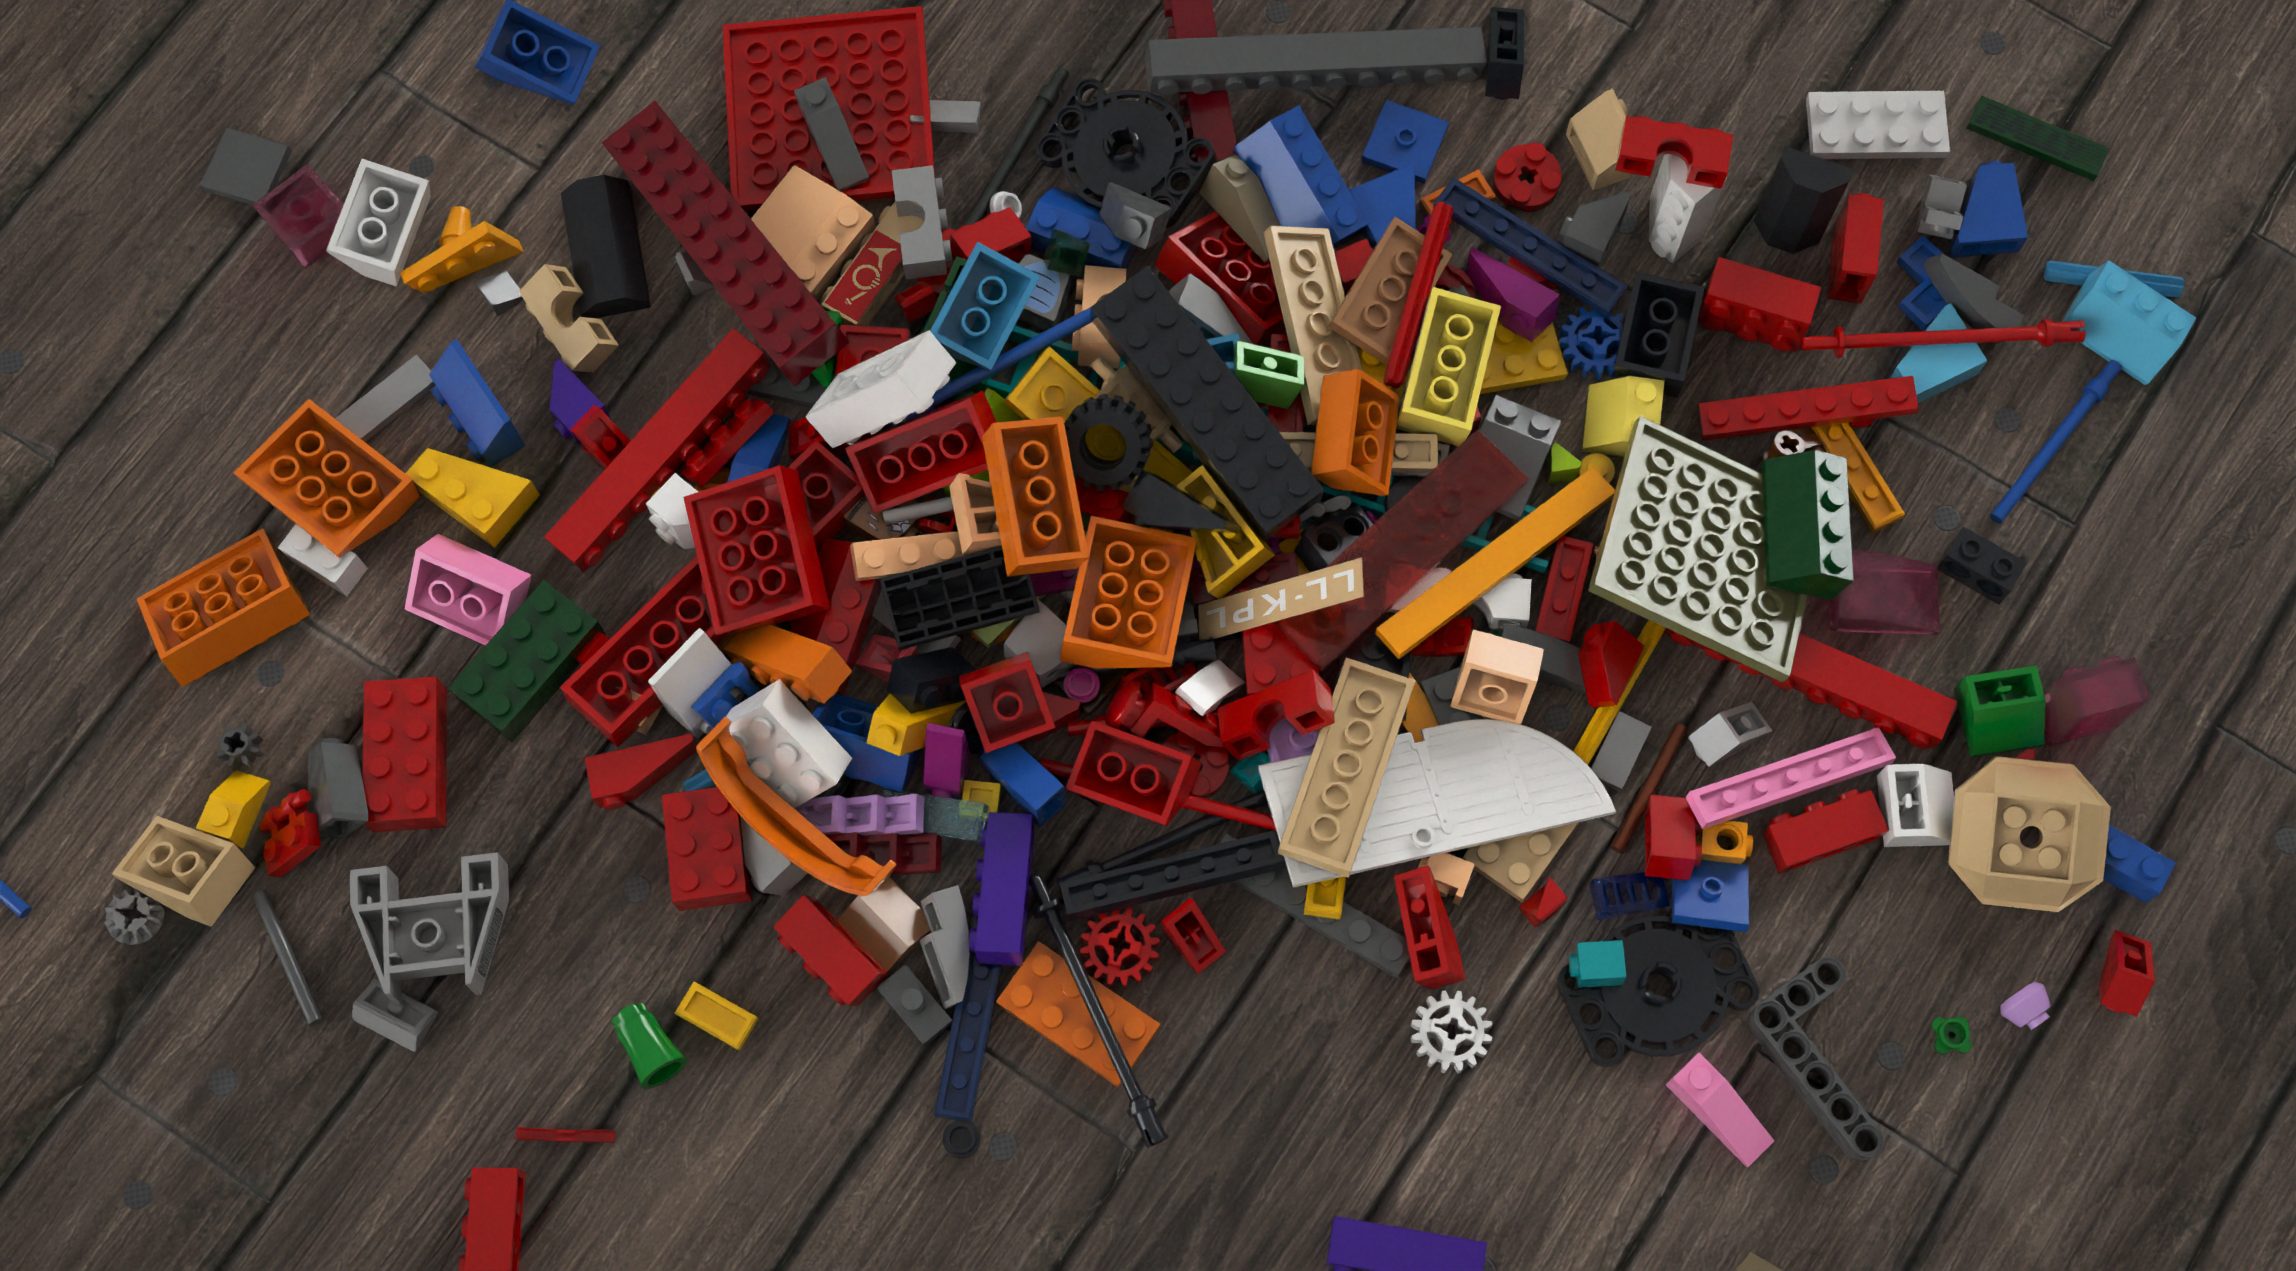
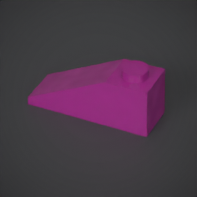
M1475 248L1469 251L1466 274L1472 280L1476 291L1485 302L1501 306L1498 320L1503 327L1533 342L1556 319L1560 294Z
M928 723L926 728L924 787L926 792L931 794L932 799L940 802L951 803L952 799L962 800L964 780L968 778L972 762L965 731Z

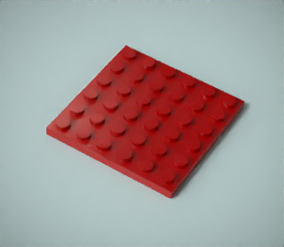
M922 6L722 25L731 195L744 211L758 210L794 165L836 189L799 110L794 90L822 78H826L870 178L869 181L842 191V193L854 201L895 197L892 170L933 165L935 175ZM910 115L923 116L924 123H910Z

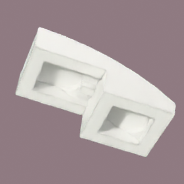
M1218 659L1194 674L1175 693L1201 716L1215 711L1224 699L1237 694L1245 682Z

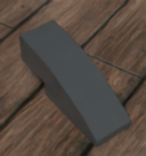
M1944 254L1925 259L1923 267L1933 285L1947 304L1951 303L1960 318L1973 329L2019 327L2024 314L1995 299L2000 288L1998 284Z
M1505 622L1501 635L1502 638L1544 649L1538 676L1539 681L1586 693L1578 656L1581 648L1554 637Z

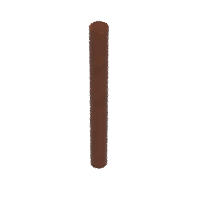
M1675 723L1610 846L1612 850L1620 854L1624 853L1647 809L1650 795L1655 794L1688 732L1686 726Z

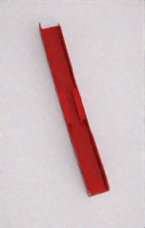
M516 1127V1137L514 1139L615 1143V1131Z

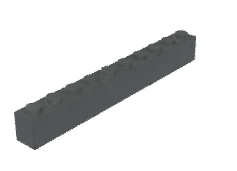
M1481 27L1148 40L1144 57L1149 93H1159L1161 95H1173L1177 92L1205 94L1210 91L1219 90L1236 93L1244 89L1272 91L1277 88L1290 87L1304 90L1313 86L1339 88L1344 85H1360L1371 87L1384 83H1393L1394 85L1401 86L1410 82L1437 84L1442 81L1455 80L1468 83L1479 80L1487 64Z

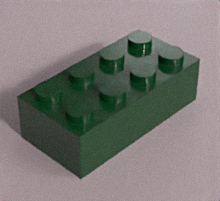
M543 580L448 689L459 702L512 743L580 665L574 659L597 632H601L604 635L606 633L596 619Z

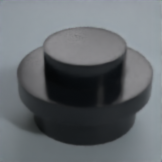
M955 1121L944 1131V1148L955 1158H968L974 1155L980 1146V1133L977 1127L969 1121Z

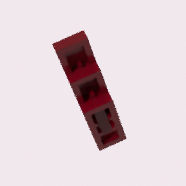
M858 832L825 835L852 857L864 855L881 866H885L890 860H893L897 865L891 875L941 873L942 837L938 834L901 836L897 833L863 836Z

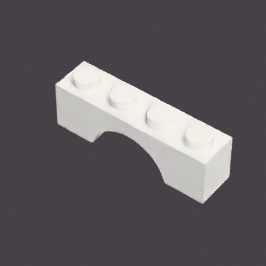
M1397 565L1394 568H1388L1385 579L1383 612H1399L1451 573V570L1432 568L1430 571L1416 570L1415 567L1410 565ZM1512 574L1473 603L1485 616L1489 628L1503 629L1505 622L1527 628L1530 618L1531 579H1523L1519 574Z

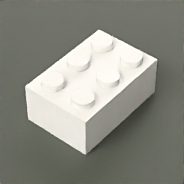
M780 679L731 708L726 716L731 720L730 734L745 751L750 769L793 808L835 786L852 760V757Z

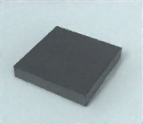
M226 127L200 187L205 192L266 209L292 150L288 145Z

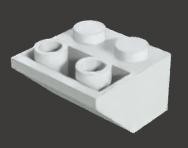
M1926 764L1886 765L1877 775L1880 811L1889 829L1883 836L1884 847L1950 845L1954 806L1951 772Z

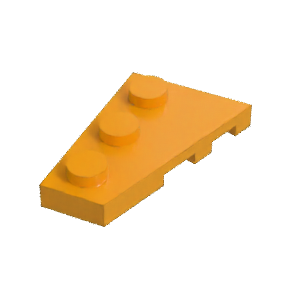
M483 221L401 271L400 274L404 284L421 293H425L524 251L519 240Z

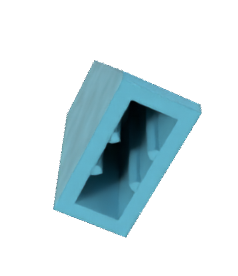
M1950 303L1941 310L1925 331L1964 330L1967 327ZM1977 343L1916 345L1910 349L1898 364L1889 379L1913 376L1917 402L1920 403L1978 375L1986 364L1987 359Z

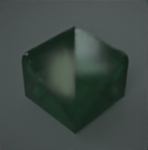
M1053 229L1043 258L1046 268L1080 277L1090 244L1063 231Z

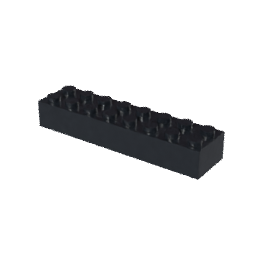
M1149 266L1142 269L1090 307V317L1093 324L1264 542L1321 500L1324 492L1323 487Z

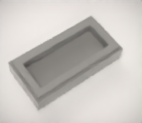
M1618 712L1591 767L1602 784L1621 792L1652 726L1625 713Z

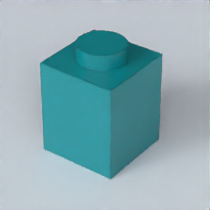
M1623 940L1577 943L1574 954H1569V972L1571 977H1577L1578 988L1623 985L1627 977Z

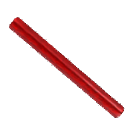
M1438 202L1433 207L1383 378L1385 385L1395 389L1404 384L1453 215V207L1444 202Z

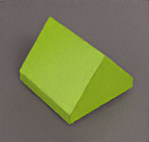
M1554 443L1551 446L1547 457V484L1574 481L1578 477L1582 466L1581 461L1558 443Z

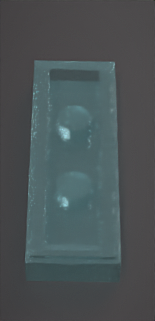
M884 789L882 797L887 798L915 793ZM918 794L924 797L923 833L982 841L988 805L980 802Z

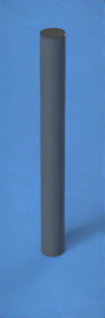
M258 891L252 895L308 1025H316L323 1020L267 891Z

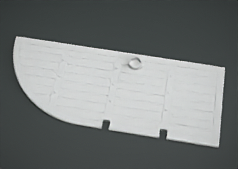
M1474 719L1421 729L1423 741L1417 743L1414 742L1411 732L1398 734L1350 875L1613 815L1616 813V810L1602 782L1577 754L1556 739L1533 728L1501 720ZM1312 754L1258 766L1280 843ZM1284 856L1293 888L1342 877V875Z

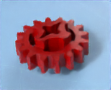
M1128 907L1124 915L1119 914V910L1112 911V915L1108 917L1105 913L1099 914L1100 922L1098 924L1089 920L1087 927L1091 934H1081V941L1088 944V946L1080 949V955L1090 957L1084 963V967L1086 970L1096 968L1095 980L1099 981L1105 976L1107 977L1108 987L1112 988L1115 980H1121L1123 988H1127L1128 979L1133 978L1140 984L1142 982L1140 974L1142 971L1148 974L1153 972V968L1148 962L1149 960H1159V953L1153 951L1152 948L1160 946V939L1150 938L1156 931V927L1154 924L1144 926L1146 920L1144 913L1134 918L1132 908ZM1118 924L1115 930L1109 933L1102 932L1106 928ZM1132 928L1141 934L1145 945L1134 940ZM1124 934L1127 949L1121 951L1116 961L1112 945H1118L1119 940H1122ZM1095 949L1105 953L1108 958L1107 967L1099 961ZM1129 962H1138L1132 968L1122 970V967Z

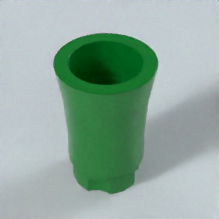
M633 1003L622 1009L612 1018L611 1022L617 1031V1037L631 1060L642 1089H651L662 1085L676 1076L686 1066L687 1058L671 1042L654 1015L648 1013L643 1003Z

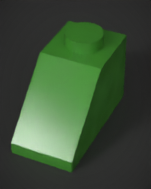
M1236 341L1234 345V373L1254 401L1289 409L1304 386V356Z

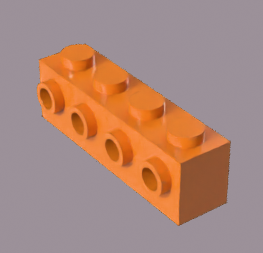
M773 625L740 631L723 648L732 659L731 664L741 662L749 670V674L760 683L766 685L768 682L774 683L780 679L790 691L805 701H808L810 698L825 704L829 698L836 694L839 686L852 672L833 647Z

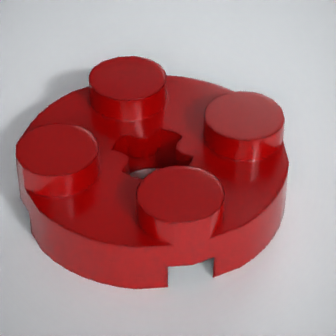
M1534 142L1529 145L1514 146L1497 159L1493 175V188L1498 198L1509 207L1514 205L1526 212L1538 211L1551 204L1556 197L1562 181L1561 167L1554 155L1547 151L1544 145ZM1523 172H1529L1534 175L1532 184H1529L1526 180H1519Z
M1180 730L1164 741L1163 746L1200 759L1199 762L1202 769L1198 771L1190 795L1209 798L1223 787L1229 772L1228 752L1224 746H1206Z

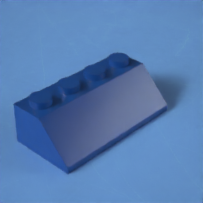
M1299 105L1270 120L1234 146L1233 150L1236 155L1259 178L1280 226L1329 229L1334 249L1358 236L1369 224Z

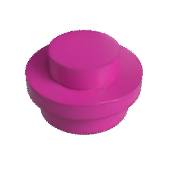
M1077 667L1066 675L1064 690L1069 699L1079 701L1080 703H1087L1098 695L1100 681L1093 670L1086 667Z

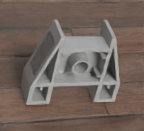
M498 852L461 857V893L399 900L398 877L388 866L350 870V906L383 992L396 1005L402 1004L401 980L465 973V985L475 995H482L509 903L508 864Z

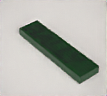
M1982 95L1966 129L2092 181L2098 176L2109 150L2108 147Z

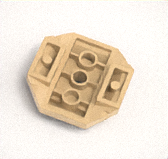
M1995 756L1955 790L1948 864L1982 904L2060 912L2103 882L2111 806L2073 764ZM2035 826L2039 831L2038 841L2030 846L2023 845L2020 841L2021 831L2025 827Z

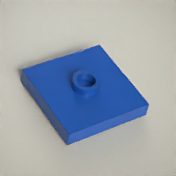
M1386 99L1362 155V162L1390 172L1412 164L1415 181L1425 184L1448 130L1449 121Z
M1701 860L1700 866H1694L1690 880L1672 879V923L1747 932L1749 927L1748 865Z

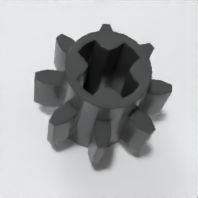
M243 724L241 730L233 729L230 725L227 726L228 732L222 738L216 739L222 748L216 754L217 757L222 761L228 760V766L235 771L240 764L247 765L250 769L253 768L252 762L257 757L264 756V753L259 750L257 745L264 739L258 733L252 734V729L247 724Z

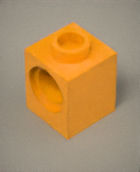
M1726 821L1705 829L1701 828L1696 840V844L1702 845L1701 860L1742 864L1746 857L1751 856L1753 848V835L1747 834L1748 823ZM1717 837H1728L1733 842V849H1722L1717 843Z

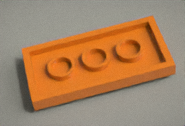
M1038 941L1023 962V966H1020L996 1000V1004L1119 1088L1122 1084L1064 958ZM1088 975L1132 1069L1161 1027V1024Z

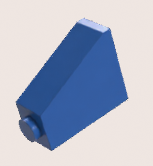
M1990 161L1979 166L1968 188L1961 211L1963 216L1960 230L1955 231L1949 251L1950 258L2017 253L2020 251L2028 235L2014 163L2002 164L2000 161Z
M1412 164L1349 189L1369 223L1362 231L1365 239L1367 238L1372 249L1375 248L1388 224L1395 216L1416 230L1415 175Z
M1016 742L988 753L985 752L984 747L982 748V755L979 757L981 767L996 783H1001L1002 789L1026 814L1033 815L1034 823L1039 828L1067 804L1064 786Z

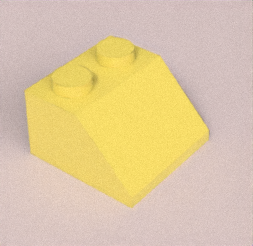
M1626 376L1589 385L1582 452L1625 457L1633 424L1640 416L1660 425L1665 380Z

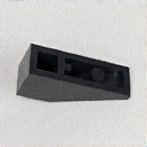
M1491 7L1485 96L1500 100L1508 98L1519 99L1524 68V10Z
M1145 470L1141 471L1122 505L1123 509L1132 514L1130 520L1133 523L1147 528L1154 526L1168 530L1238 533L1241 528L1158 474Z

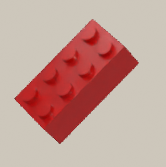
M437 677L364 681L363 786L368 809V821L364 825L374 833L446 828L447 688Z

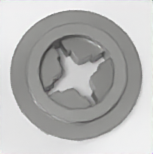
M126 887V890L121 893L113 894V900L109 906L105 907L106 921L103 923L108 928L110 936L117 941L129 945L141 944L151 939L160 930L165 916L164 905L133 887ZM135 905H137V910L145 915L146 918H135L129 924L130 919L125 917L122 911H132Z

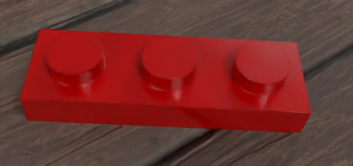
M755 398L742 402L735 409V415L726 425H721L715 429L710 436L711 440L701 450L695 451L688 457L686 466L680 473L689 482L703 487L768 420L774 411L766 402Z
M1562 536L1557 540L1535 628L1536 632L1570 643L1594 543Z

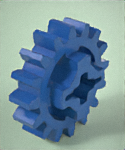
M1580 307L1577 317L1572 314L1568 316L1567 325H1562L1559 334L1562 336L1559 340L1560 349H1566L1562 354L1564 361L1572 360L1570 367L1572 372L1581 368L1583 369V378H1586L1589 372H1593L1596 380H1600L1602 373L1605 371L1610 377H1614L1617 353L1609 359L1605 357L1608 354H1614L1615 350L1619 349L1624 326L1621 321L1624 314L1619 313L1615 317L1609 314L1606 317L1594 308L1591 309V312L1587 313L1586 309ZM1588 325L1585 330H1579L1581 327Z

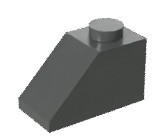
M1110 182L1106 189L1100 216L1116 237L1143 249H1148L1163 239L1171 207Z

